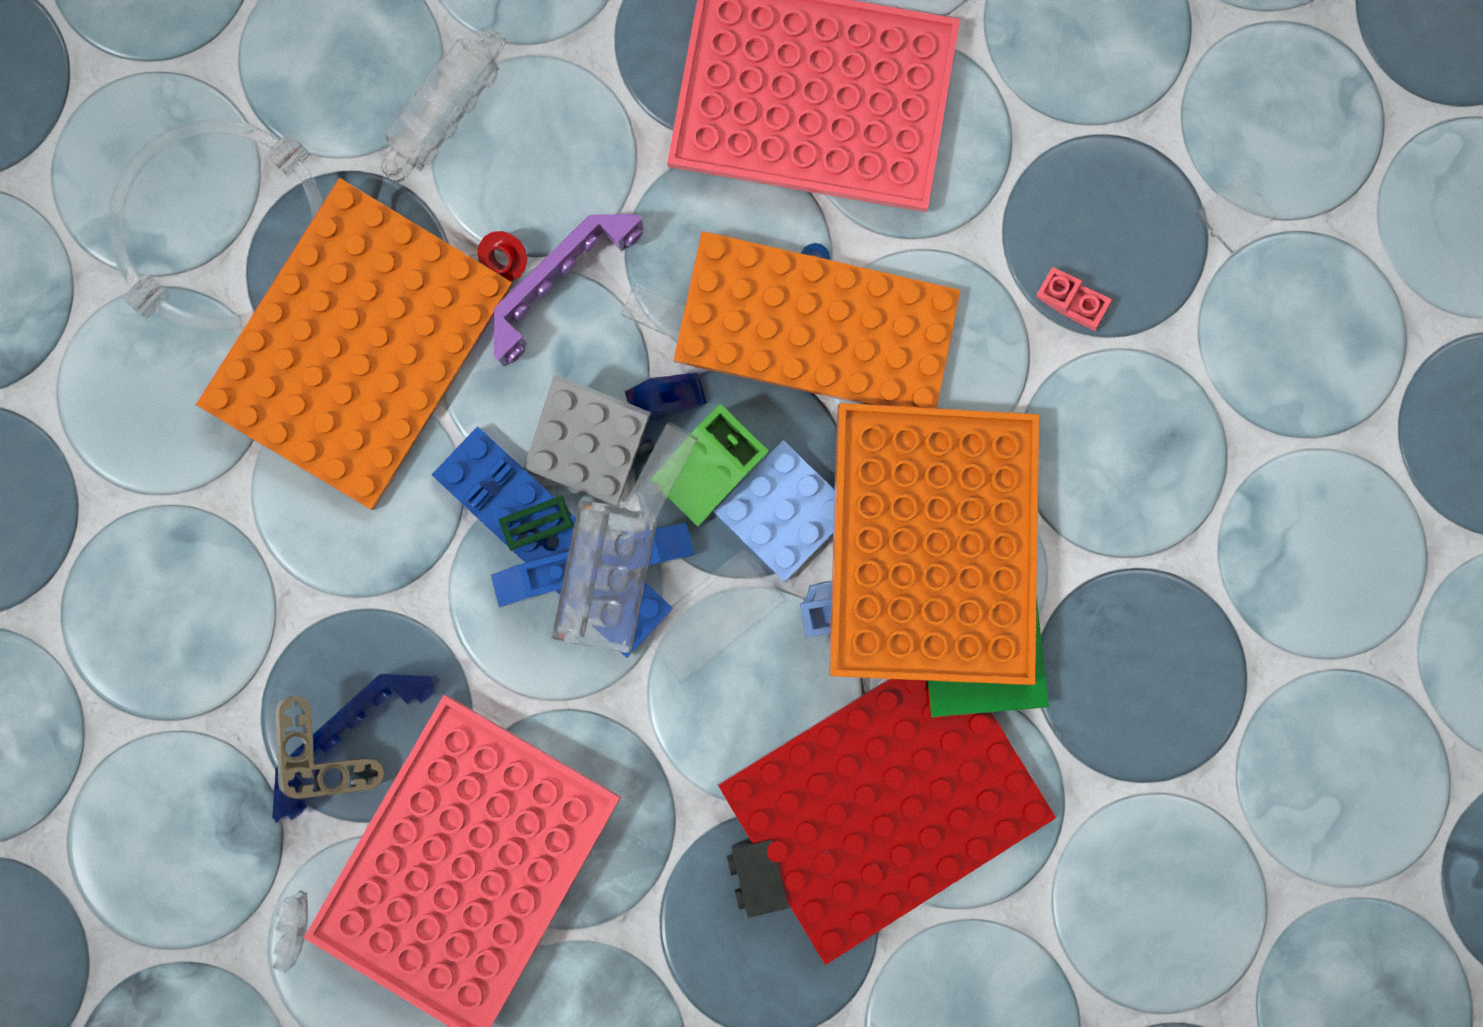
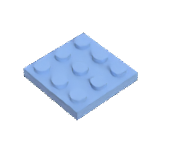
M783 440L713 513L785 582L833 533L835 490Z

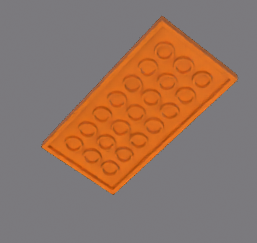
M702 231L673 362L857 404L937 408L961 290Z

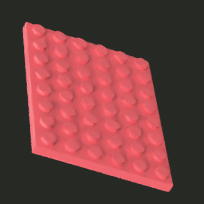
M697 0L667 161L668 167L927 212L960 19L854 0Z
M443 695L306 932L304 939L449 1027H492L620 801L621 796L450 696Z

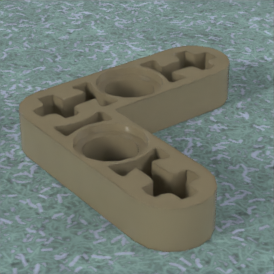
M288 696L279 701L275 711L278 784L284 795L301 799L371 790L380 785L383 780L384 771L381 764L374 759L359 758L314 763L310 704L306 699L298 696ZM291 702H294L295 707H299L302 710L301 714L295 717V726H303V732L290 731L285 733V727H292V718L285 716V709L291 708ZM292 737H299L304 742L303 752L296 757L289 756L285 749L286 743ZM365 765H367L368 769L374 770V776L368 777V783L365 782V779L350 778L349 772L364 771ZM330 768L338 769L341 775L339 784L333 788H328L323 783V775ZM297 772L298 776L302 778L314 777L317 790L313 791L314 784L308 783L299 785V791L295 792L294 787L288 786V780L294 779Z

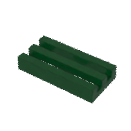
M563 495L498 519L510 551L575 528ZM557 505L560 507L561 511L509 529V523ZM564 518L565 523L515 542L513 540L515 535Z

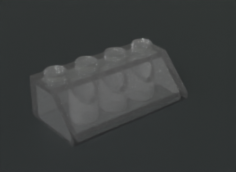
M579 501L551 639L576 645L631 653L658 517L609 504Z

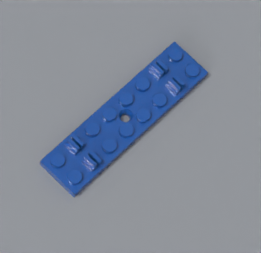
M478 426L432 473V476L505 545H507L498 521L499 518L555 498ZM559 505L509 523L508 526L509 529H513L561 510ZM570 512L575 528L555 535L559 539L557 547L549 548L547 545L548 538L513 552L526 563L601 543L602 541ZM564 518L515 535L513 540L515 542L565 523ZM633 570L556 591L626 658L638 648L674 609Z

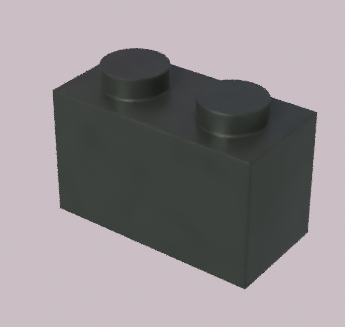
M772 839L754 844L751 841L732 845L733 854L727 855L731 876L738 874L741 888L735 889L739 910L746 908L748 918L788 908L778 862L771 861L767 855V848L773 842Z

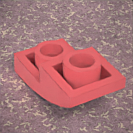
M1054 267L1051 268L1036 295L1039 300L1054 310L1095 332L1112 303V299L1082 286V280Z

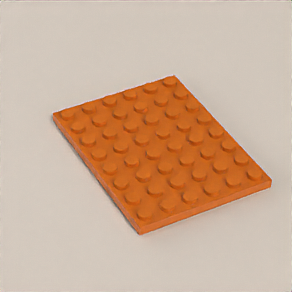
M339 178L206 387L196 406L367 508L374 510L494 317V308L507 296L513 283Z
M850 403L838 404L829 676L1035 685L1039 414Z

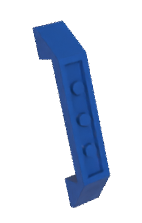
M687 523L642 531L522 563L491 574L498 606L504 607L561 589L659 563L664 564L694 556L695 553Z

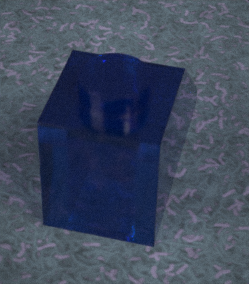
M698 373L649 378L624 391L629 404L651 412L649 421L662 419L707 404Z

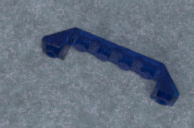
M379 674L312 735L313 756H317L321 751L326 754L341 741L339 735L346 728L350 730L356 728L367 718L364 714L367 709L373 704L376 707L380 706L393 694L390 691L391 688L407 705L416 701L422 704L436 692L433 686L440 679L436 675ZM304 743L289 756H299L304 750ZM277 766L275 769L272 818L276 823L287 818L293 821L308 808L305 802L309 798L297 799L284 795L278 784ZM298 772L295 773L294 779L288 780V786L294 787L295 792L299 791V785L303 784L296 776Z

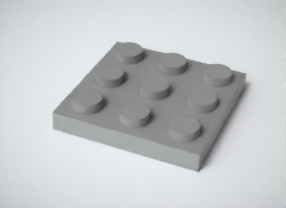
M556 375L552 379L524 469L617 506L625 489L651 412Z

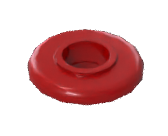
M493 231L485 235L479 243L477 251L479 263L507 280L513 282L520 278L526 270L528 261L526 249L522 242L513 234L505 231ZM495 249H500L506 253L509 260L508 265L504 266L497 262L494 254Z

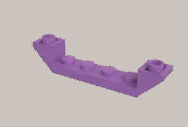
M637 214L589 215L494 308L495 358L503 366L508 362L511 364L516 362L525 352L523 347L527 342L510 323L513 320L516 322L521 320L530 310L529 305L537 297L543 298L547 295L554 285L552 282L561 273L563 275L569 273L577 263L576 258L584 250L586 252L591 251L601 239L599 236L602 233L620 251L626 245L628 247L633 246L643 234L642 219Z

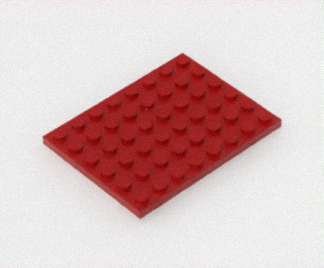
M887 679L717 784L752 844L772 839L773 842L767 848V855L771 861L778 862L786 900L825 965L1056 819V816L992 712L931 717L927 680Z

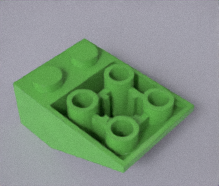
M719 404L695 428L650 480L698 527L768 456L769 450L723 405Z

